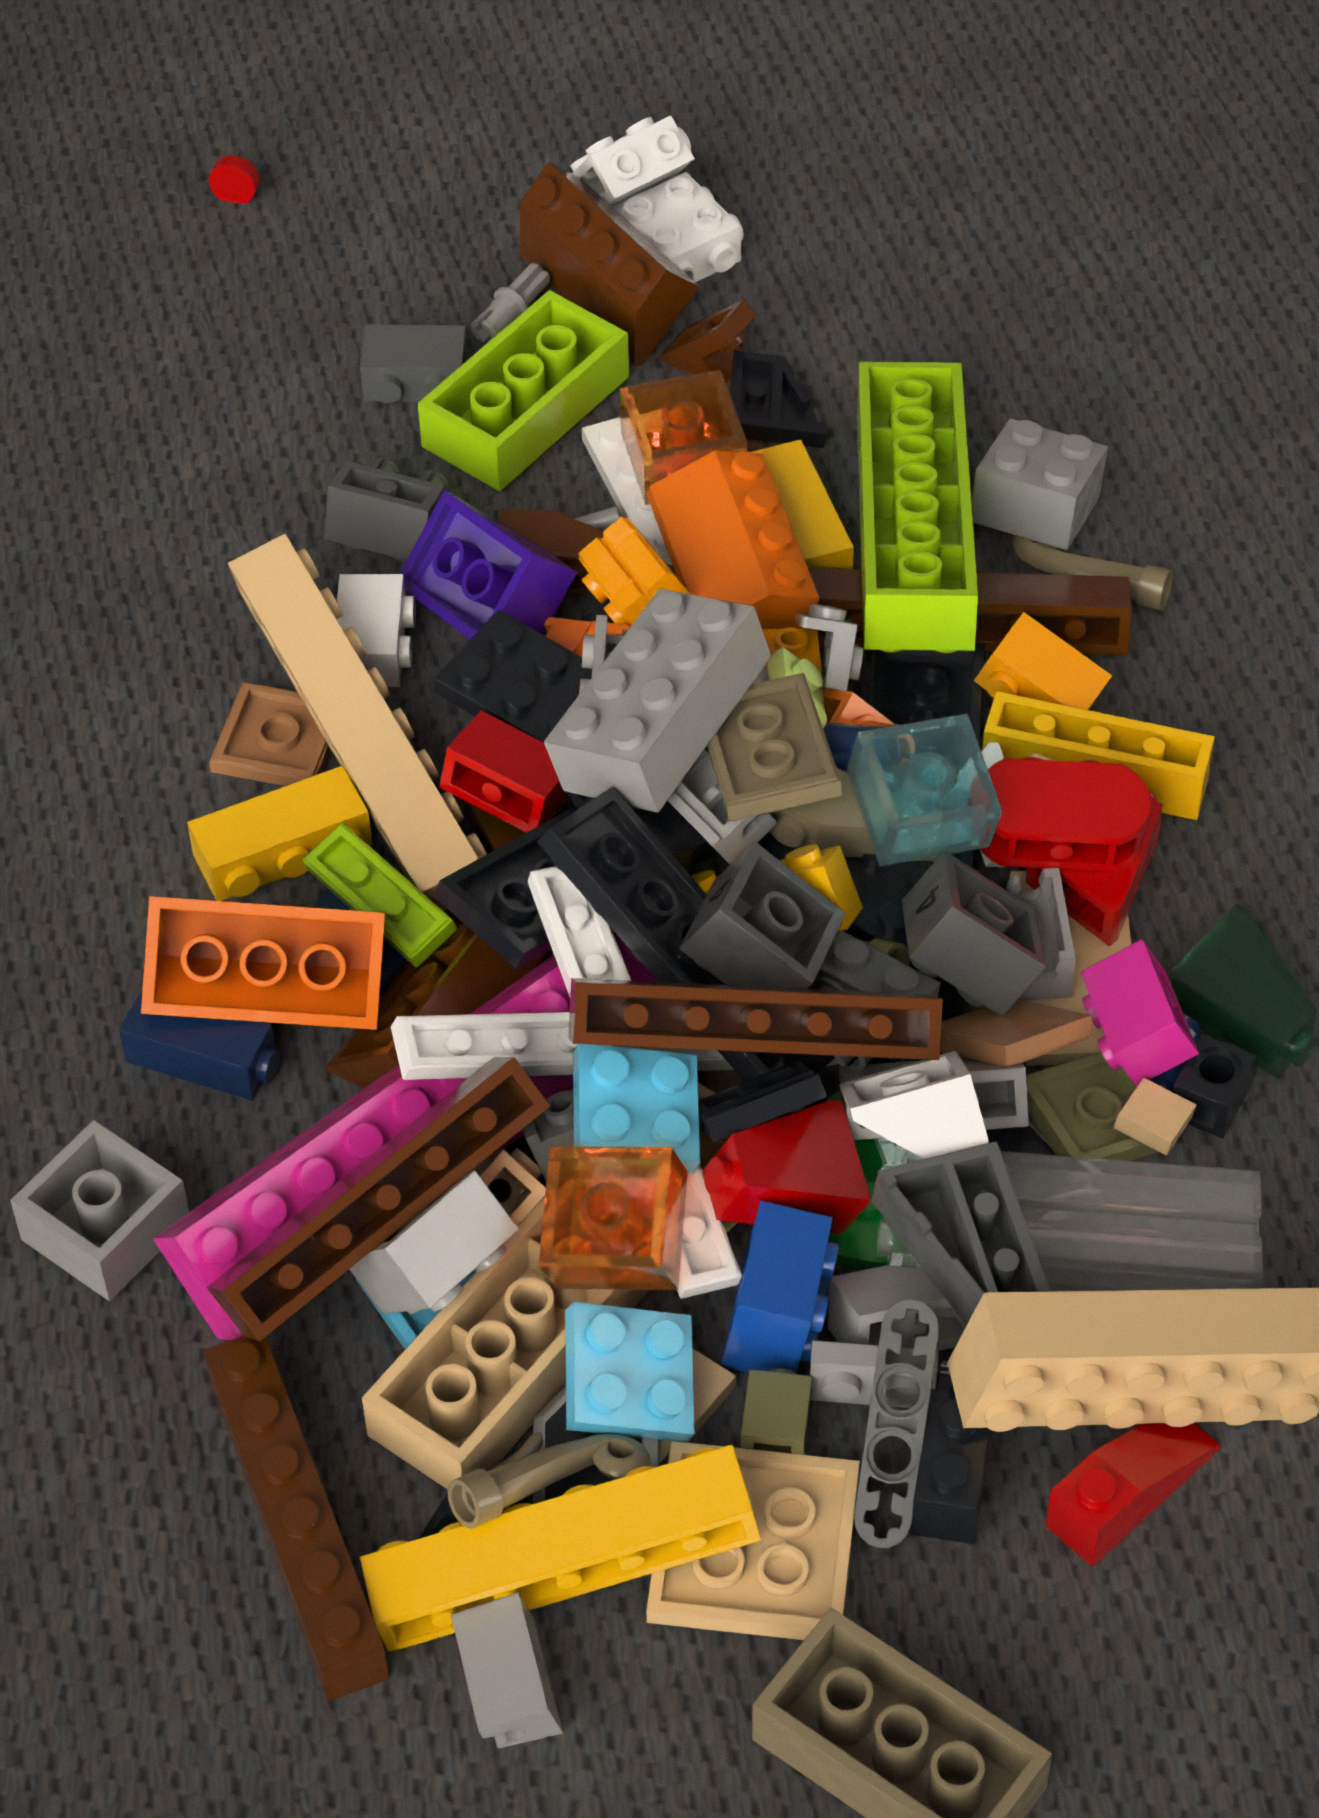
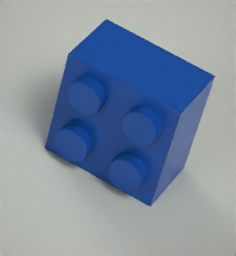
M760 1200L741 1267L742 1277L737 1286L721 1361L723 1368L748 1374L749 1370L768 1371L774 1368L788 1369L796 1373L800 1361L811 1364L813 1340L817 1341L818 1332L821 1333L829 1300V1296H826L828 1280L832 1278L839 1244L828 1242L833 1217Z

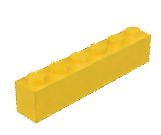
M732 1444L718 1449L713 1447L698 1449L690 1453L685 1459L659 1467H638L628 1472L622 1478L596 1486L579 1485L567 1490L562 1496L536 1504H516L506 1508L498 1518L473 1529L466 1528L460 1522L444 1527L437 1534L410 1542L393 1541L380 1547L377 1552L360 1556L373 1619L389 1652L453 1634L455 1631L451 1618L452 1614L517 1592L521 1595L528 1609L533 1610L758 1542L761 1539Z

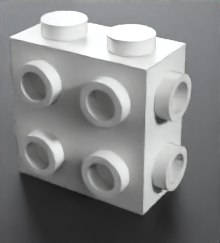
M672 116L654 123L651 117L645 118L626 130L627 135L615 142L611 136L598 141L586 149L587 155L570 165L573 170L571 174L585 181L611 206L674 178L695 158L691 153V144L688 136L681 128L677 127Z
M687 172L612 205L618 213L694 282L716 272H725L735 263L741 261V241L743 240L744 233L739 220L735 215L728 214L714 200L709 189L704 186L701 187Z

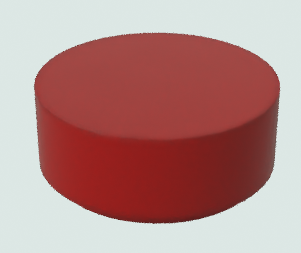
M227 155L217 160L209 175V186L214 195L220 200L228 202L248 203L253 198L260 183L259 173L254 165L248 160L235 155Z

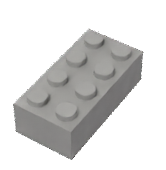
M660 588L544 741L563 791L596 798L611 787H614L629 806L658 813L771 658L755 607Z

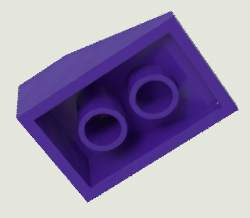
M444 490L399 574L404 576L406 592L415 596V599L470 640L498 609L543 635L546 630L544 623L548 618L554 616L577 572L547 550L453 493Z

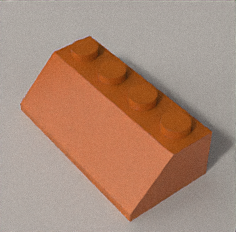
M714 450L649 486L647 497L675 574L690 594L754 606L762 629L804 628L795 623L796 612L809 614L810 604H817L820 598L763 454H754L747 451L730 452Z
M149 896L141 1014L377 1030L385 913Z

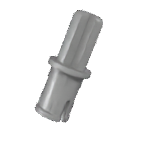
M531 263L509 287L498 288L494 293V300L470 325L476 339L484 343L490 337L493 339L528 309V305L549 284V273L543 270L540 264Z

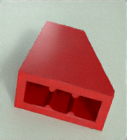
M1150 791L1151 808L1142 848L1130 865L1117 872L1059 869L1068 916L1109 947L1118 940L1158 842L1163 804ZM1027 867L1025 883L1034 890L1040 886L1039 877L1045 868Z
M830 1100L732 1134L703 1169L705 1188L710 1193L716 1220L754 1224L761 1200L833 1217L830 1233L842 1234L871 1201L843 1102L838 1100Z

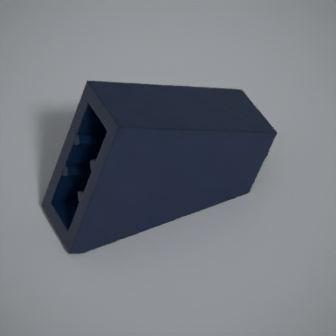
M142 991L119 1029L127 1063L252 1101L263 1082L269 1084L273 1081L280 1064V1051L275 1048L271 1023L141 1014Z

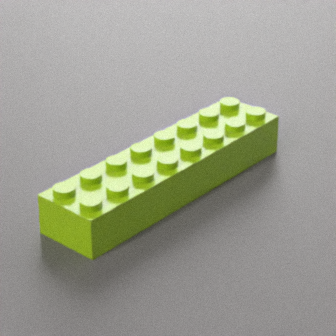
M859 362L857 433L864 650H881L884 652L935 650L940 653L975 651L978 588L962 363Z

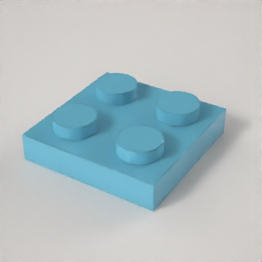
M577 1044L573 1053L574 1161L694 1174L700 1163L697 1055L611 1045Z
M573 1302L565 1310L566 1430L619 1434L629 1437L678 1442L688 1441L694 1435L692 1315Z

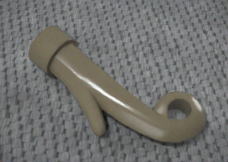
M1017 535L1013 536L1014 552L1031 567L1051 575L1129 577L1131 599L1136 600L1138 606L1163 611L1167 603L1173 582L1172 569L1147 564L1144 568L1058 551L1056 550L1058 547L1041 542L1033 543L1030 539Z
M536 1432L529 1437L515 1454L489 1471L477 1469L452 1480L448 1486V1500L456 1519L464 1527L473 1529L498 1518L504 1508L589 1466L596 1465L603 1475L616 1480L624 1477L633 1469L650 1466V1455L643 1444L631 1437L619 1434H597L557 1444L539 1451L543 1444V1437L541 1433Z

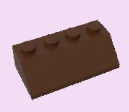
M550 162L547 163L520 201V257L529 265L531 263L540 264L542 269L550 275L549 284L562 297L628 332L629 360L636 366L642 365L699 289V286L585 181Z
M447 910L446 914L454 921L457 930L417 968L409 961L406 963L379 998L377 1030L355 1028L325 1066V1069L363 1089L399 1065L391 1031V1025L397 1016L471 1014L546 961L543 958L546 953L515 969L453 913Z

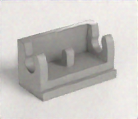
M705 749L667 800L729 864L737 859L754 841L758 843L777 824L776 820L769 813L729 822L709 753Z
M1059 867L1043 869L1039 877L1040 886L1032 891L1022 890L1019 875L1012 876L1007 882L1006 891L1036 910L1046 968L1018 1000L1028 1001L1073 996L1076 957Z
M519 1592L452 1614V1623L478 1732L482 1738L495 1736L497 1749L562 1734L563 1731L535 1620Z

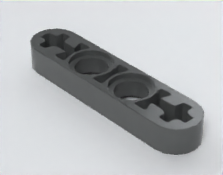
M915 1299L901 1300L893 1304L885 1313L881 1325L854 1513L855 1528L859 1536L867 1544L877 1548H890L899 1544L908 1535L912 1524L913 1499L923 1447L939 1336L938 1319L934 1311L926 1303ZM907 1310L918 1311L919 1321L929 1325L927 1337H917L913 1350V1357L926 1355L924 1370L908 1363L886 1364L888 1350L901 1355L902 1335L892 1331V1324L894 1320H904ZM893 1374H910L917 1380L920 1386L918 1402L907 1410L891 1408L883 1397L884 1383ZM887 1436L902 1438L911 1450L909 1465L898 1474L883 1472L874 1461L876 1444ZM870 1476L887 1484L908 1483L906 1497L893 1492L891 1510L892 1513L902 1516L900 1528H890L887 1537L884 1538L875 1536V1525L865 1522L866 1510H877L881 1490L872 1492L867 1490Z

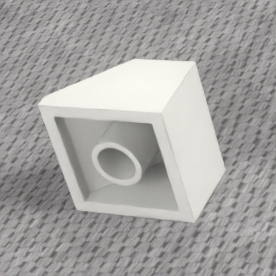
M956 1051L940 1055L939 1060H921L840 1084L842 1095L853 1121L923 1159L989 1143L971 1075Z

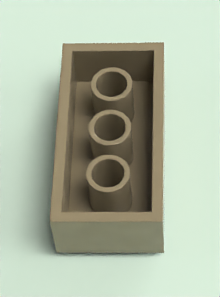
M832 1607L829 1608L753 1703L752 1740L866 1818H1025L1047 1789L1052 1758L1051 1752Z

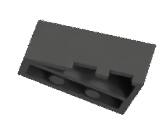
M997 1141L878 1170L871 1202L966 1326L983 1293L1051 1292Z

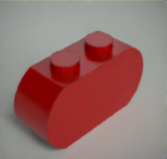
M1036 757L1024 759L1005 758L988 768L979 782L972 832L981 852L1000 866L1059 867V869L1117 872L1130 865L1140 853L1150 813L1151 800L1149 791L1142 779L1122 764L1100 763L1093 760L1081 762L1054 761Z

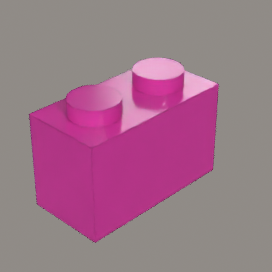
M1143 939L1081 971L1089 992L1088 995L1082 998V1002L1087 1014L1091 1015L1092 1022L1096 1028L1102 1027L1105 1036L1097 1041L1105 1060L1113 1071L1122 1067L1133 1083L1138 1086L1143 1077L1150 1080L1199 1054L1168 974Z

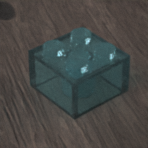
M968 714L857 733L847 772L879 866L940 856L944 850L949 854L990 846L1002 814V808Z

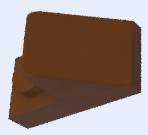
M743 299L684 327L660 354L659 358L665 363L719 386H724L731 378L734 350L744 351L740 346L747 336L743 330L756 316V313Z

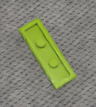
M343 822L302 860L306 869L352 911L385 913L383 939L416 968L457 930L454 921Z

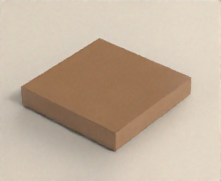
M242 682L209 765L212 773L288 786L323 773L331 749L297 691Z
M1017 1000L1003 1016L985 1006L941 1022L940 1052L949 1053L956 1051L959 1057L996 1066L1011 1067L1088 1039L1089 1036L1093 1035L1092 1017L1088 1014L1023 1000Z

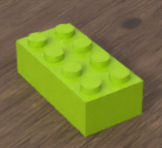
M551 290L547 291L418 402L422 447L495 490L502 491L629 378L628 332Z

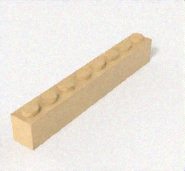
M283 534L228 562L241 596L340 766H344L365 804L369 816L405 878L442 911L446 910L447 908L433 897L439 881L487 855L475 833L466 837L458 823L465 819L453 795L449 792L440 794L433 781L440 777L426 750L422 749L415 752L409 740L414 738L415 735L401 708L399 707L391 712L384 699L391 695L378 669L374 667L367 671L360 659L366 656V652L352 627L343 631L337 619L342 617L343 614L332 592L328 587L319 591L313 580L318 578L319 574L307 550L303 548L296 552L287 535Z

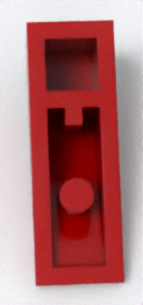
M1166 1423L1140 1424L1093 1451L1050 1490L1045 1526L1093 1567L1219 1451L1221 1445L1195 1423L1183 1427H1171Z

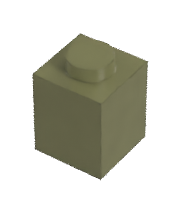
M774 1368L768 1371L749 1370L741 1430V1448L805 1455L811 1412L812 1376L798 1375L791 1370Z

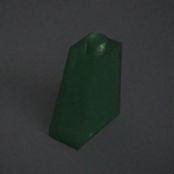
M1238 903L1168 973L1184 1015L1196 1020L1201 1030L1213 1038L1232 1042L1243 1050L1257 1055L1255 1065L1275 1078H1278L1291 1063L1297 1067L1301 1066L1312 1053L1317 1042V1037L1312 1035L1317 1009L1247 909Z

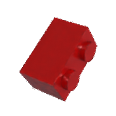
M482 710L447 747L439 787L526 833L551 820L569 800L568 795L565 794L566 791L562 789L544 742Z

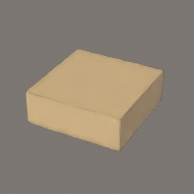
M1143 1077L1119 1112L1114 1129L1167 1156L1191 1120L1196 1104Z

